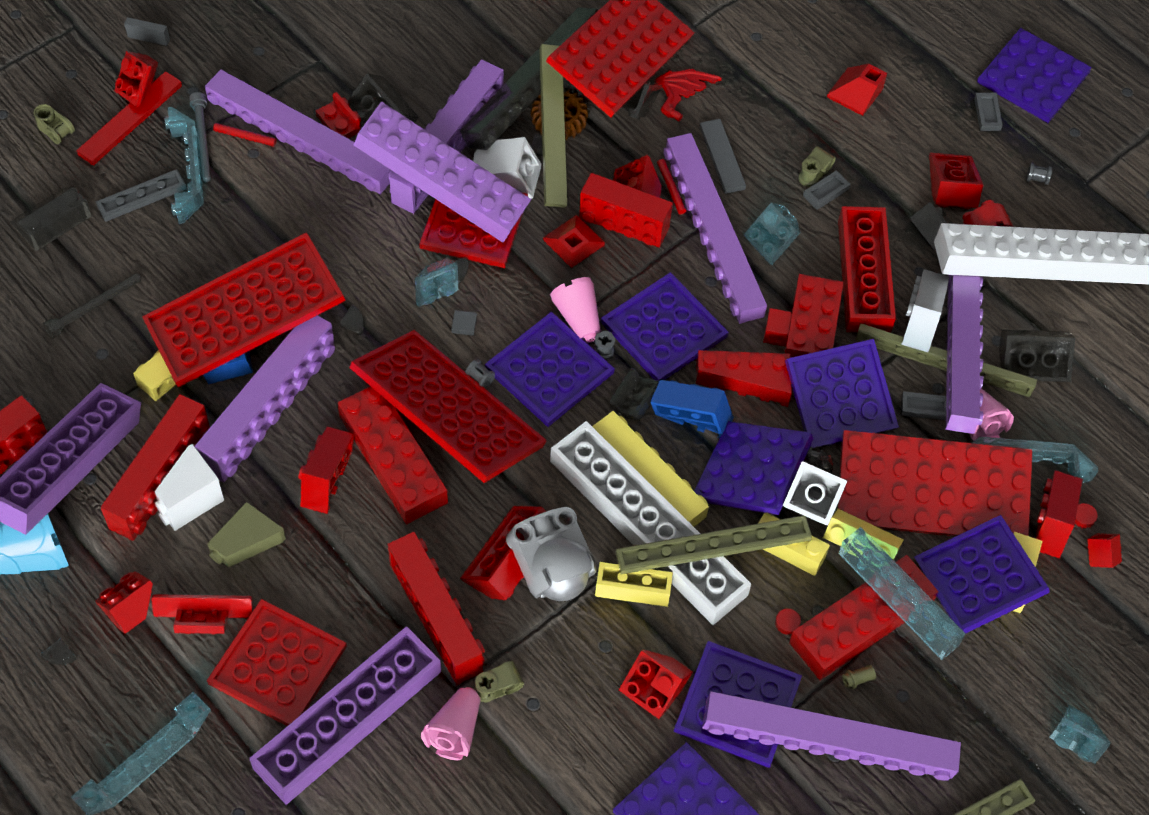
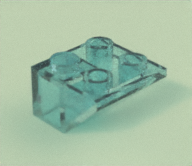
M770 203L744 233V236L770 265H773L801 232L797 219L784 205Z
M448 258L442 259L426 266L415 277V294L418 307L424 304H431L435 300L444 296H450L459 290L458 265L455 261Z
M1070 705L1063 712L1049 737L1058 746L1070 749L1077 753L1082 760L1096 764L1111 744L1091 717Z

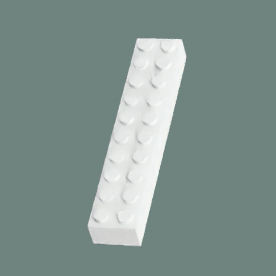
M941 223L934 240L942 274L1149 284V234Z
M587 421L551 448L550 462L634 546L700 534ZM724 556L656 568L660 571L673 572L672 585L712 625L748 596L751 583Z

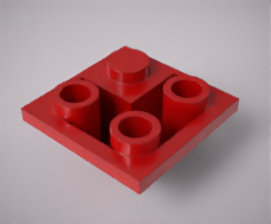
M126 51L121 63L118 79L115 82L114 91L133 105L139 107L153 82L158 62L148 55Z
M871 64L849 67L829 91L827 98L863 116L883 90L887 72Z
M648 155L615 169L613 181L660 198L662 185Z
M577 215L543 237V241L571 268L605 245V242Z
M136 571L125 574L116 586L102 591L99 595L100 597L95 602L114 625L126 634L146 619L153 583Z
M643 649L618 691L660 719L681 693L693 671L673 657Z

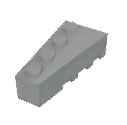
M924 269L922 276L916 277L906 316H909V321L902 345L929 352L942 312L950 276Z

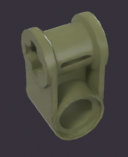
M41 104L34 109L38 129L46 134L55 144H60L62 138L69 133L75 132L73 124L50 105Z
M819 146L815 147L811 154L802 162V171L798 177L799 182L807 187L816 184L832 168L836 157Z
M508 661L496 668L480 673L476 677L474 690L478 693L481 702L486 703L504 695L517 692L524 686V682L514 662Z

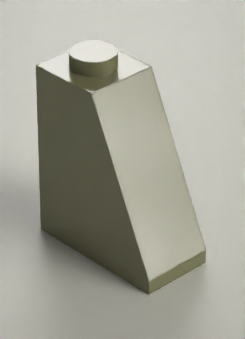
M246 502L207 544L210 551L209 556L218 564L223 563L227 567H231L283 543L286 538L284 529Z

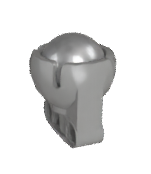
M569 507L549 510L525 519L516 524L506 536V542L513 550L530 593L535 598L547 597L555 601L571 600L584 590L588 578L597 571L596 562L577 523L576 513ZM559 517L565 519L567 525L562 524ZM516 532L521 533L524 540L518 539Z

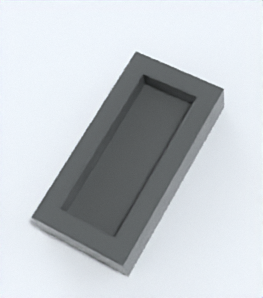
M128 17L124 23L129 38L165 46L170 41L168 29L165 25Z
M976 93L974 100L980 131H1001L1003 125L997 93Z
M836 170L806 189L803 197L818 210L848 191L851 184Z
M903 392L901 396V416L946 420V396Z

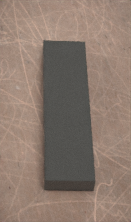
M721 119L701 122L700 130L724 193L745 190V181Z
M176 169L98 200L96 205L106 222L187 188L179 171Z

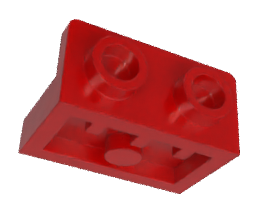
M337 92L333 93V102L316 110V116L322 124L349 139L359 133L361 122L359 114L356 111H352L346 98H341Z

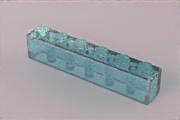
M861 527L843 540L838 554L941 660L960 646L966 633Z

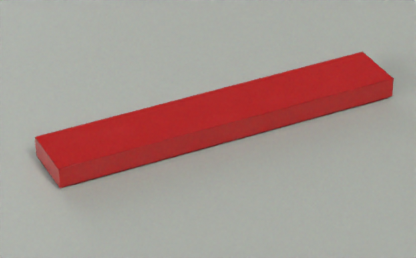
M165 71L151 84L139 107L130 102L76 150L78 156L94 166L182 87L181 81Z

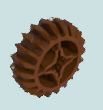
M570 89L564 92L565 140L567 141L568 136L575 138L576 133L581 134L588 119L587 106L584 104L583 98H578L577 93L571 94ZM538 95L537 101H534L532 106L531 121L536 131H540L542 136L541 95Z

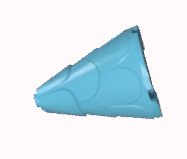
M49 514L27 535L0 522V575L59 570L69 566Z

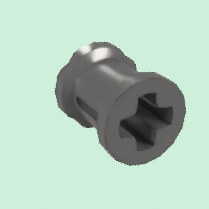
M1030 162L1026 181L1034 180L1048 185L1052 174V167L1036 166Z
M609 331L598 333L595 336L596 345L594 350L605 360H608L614 355L615 337Z
M480 359L472 361L465 371L467 375L473 377L484 388H487L495 379V372L486 369Z

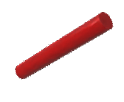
M215 123L213 126V131L265 145L275 147L277 139L219 123Z
M660 159L657 161V164L677 212L680 215L684 214L686 208L665 159Z

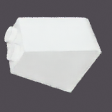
M526 138L478 142L473 162L519 192L527 193L528 197L532 199L542 164Z
M193 444L186 448L155 490L158 500L155 502V505L160 512L159 516L166 526L170 524L174 531L224 501L217 476Z
M802 461L783 506L828 526L847 480Z

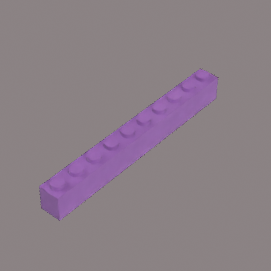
M220 69L205 85L207 99L212 104L221 106L228 113L241 117L246 123L259 127L264 133H270L277 137L279 141L290 144L297 151L310 155L315 161H321L332 170L341 172L350 180L361 183L368 190L381 194L390 184L389 174L391 170L355 147V142Z
M692 133L668 138L666 148H664L665 159L670 161L672 175L678 180L679 192L684 194L686 208L692 212L693 224L700 231L702 245L707 247L708 259L715 266L717 280L722 282L723 294L730 301L732 315L737 317L739 324L764 318L767 304Z
M948 275L950 278L948 282L946 430L974 434L977 425H981L983 420V411H980L983 402V394L980 393L983 385V376H980L983 367V359H980L983 350V342H980L983 333V325H980L983 316V309H980L983 300V293L980 292L983 277Z
M710 692L706 699L702 729L709 730L712 734H731L740 740L756 739L765 745H773L774 743L784 745L789 750L805 749L814 755L830 754L839 760H859L864 765H884L888 770L904 769L913 775H933L938 780L952 779L959 772L961 742L716 692Z

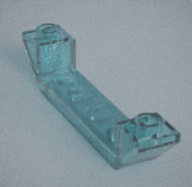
M168 107V116H164L166 129H170L172 137L184 136V142L188 144V148H185L186 161H190V165L186 166L188 179L191 178V183H187L188 192L174 193L175 202L171 203L173 216L177 215L179 224H184L204 204L198 135L194 120L175 108Z
M979 437L973 442L974 444L1032 449V462L1052 461L1055 464L1067 462L1068 474L1083 479L1082 483L1092 481L1098 472V467L1074 444Z
M192 692L174 708L176 717L100 783L96 784L91 779L71 798L86 815H94L115 807L195 737L210 713V708Z

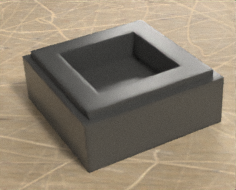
M455 310L451 329L452 333L474 336L477 313Z

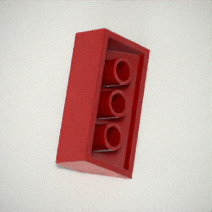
M513 506L460 579L491 599L507 600L514 593L515 587L524 578V575L513 550L506 542V536L516 524L546 512L543 507ZM516 532L518 539L524 540L523 535Z

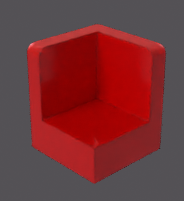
M770 308L763 343L786 346L792 316L791 312Z
M1096 533L1088 538L1089 564L1091 567L1113 568L1122 562L1120 534Z

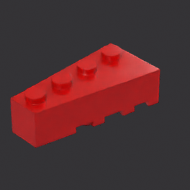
M698 350L696 384L718 388L723 391L727 389L738 392L737 395L745 397L746 395L759 397L761 401L769 402L771 400L779 402L781 406L788 407L792 391L785 360L790 358V354Z

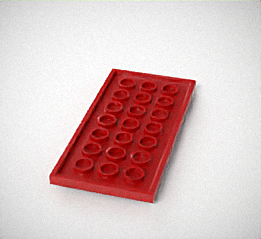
M609 0L550 54L546 62L609 117H612L691 39L695 32L658 0Z
M306 232L142 316L174 382L177 387H180L346 300Z
M415 330L351 362L350 369L483 483L543 448L547 441Z
M844 430L842 433L839 477L847 480V483L838 502L837 509L880 529L955 537L1001 515L1012 533L1017 532L1029 536L1032 449Z

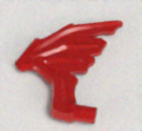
M695 69L667 71L654 79L655 85L661 86L667 96L666 101L661 107V112L668 118L671 117L679 122L683 114L676 111L675 107L681 101V96L689 98L695 95V91L701 92L706 89L707 86L702 81L714 84L721 81L722 78L696 71Z

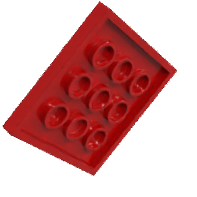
M435 199L419 247L427 251L505 268L522 215L505 241L501 242Z
M261 599L207 679V683L288 726L308 709L347 648V644Z

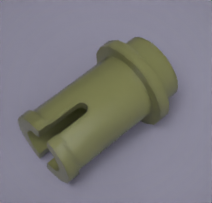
M867 665L854 671L846 670L845 674L842 675L845 687L856 689L857 685L876 679V673L872 665Z

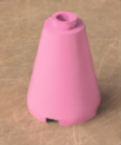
M582 277L571 280L572 285L567 287L565 284L558 286L550 293V296L572 330L586 343H591L595 341V336L601 332L594 283L591 278Z
M981 388L980 393L983 394V402L980 407V411H983L982 424L977 425L974 434H969L971 439L976 441L977 444H989L1000 438L998 434L1003 430L1007 433L1013 424L1014 417L1005 406Z
M470 687L458 689L421 732V739L428 748L430 745L437 749L436 754L450 760H461L463 756L469 754L481 701L474 689Z

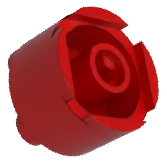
M993 200L983 202L981 207L966 212L962 216L963 224L1013 227L1004 206L1000 203H994Z

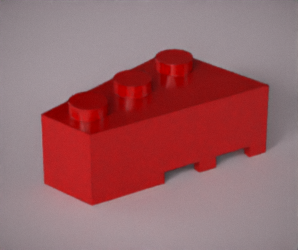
M326 427L324 433L318 435L315 449L310 450L307 464L305 466L302 465L299 471L298 478L301 479L300 507L328 514L330 494H336L338 487L334 485L339 475L343 476L353 451V433Z
M1056 470L1051 479H1046L1043 491L1046 493H1044L1040 503L1042 509L1037 518L1038 527L1035 534V539L1042 541L1041 553L1060 558L1075 525L1083 479Z

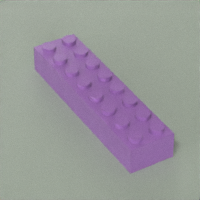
M481 59L477 66L472 67L467 79L461 81L456 93L450 95L445 107L437 112L434 121L431 124L429 123L425 130L461 153L504 97V70ZM391 170L389 174L391 203L414 214L429 194Z
M383 102L375 109L359 131L355 140V147L501 242L505 241L531 201L529 197Z
M317 315L294 327L194 446L218 480L224 483L228 477H232L235 474L241 461L249 457L255 444L261 442L269 427L277 423L282 411L291 406L296 394L305 389L310 377L318 373L326 358L332 356L335 345L332 324Z
M100 383L0 477V522L27 535L139 423L141 402Z
M406 626L249 759L253 770L287 805L441 673L439 658Z

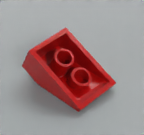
M930 153L931 189L935 205L941 207L959 206L963 209L978 208L983 182L972 156Z

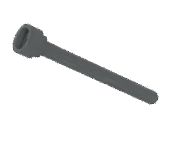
M195 92L189 96L190 106L195 111L202 179L204 182H209L211 180L204 119L207 98L204 93Z

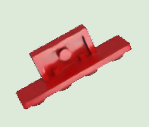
M153 594L151 598L153 616L175 617L174 633L225 634L228 618H249L253 612L251 596Z

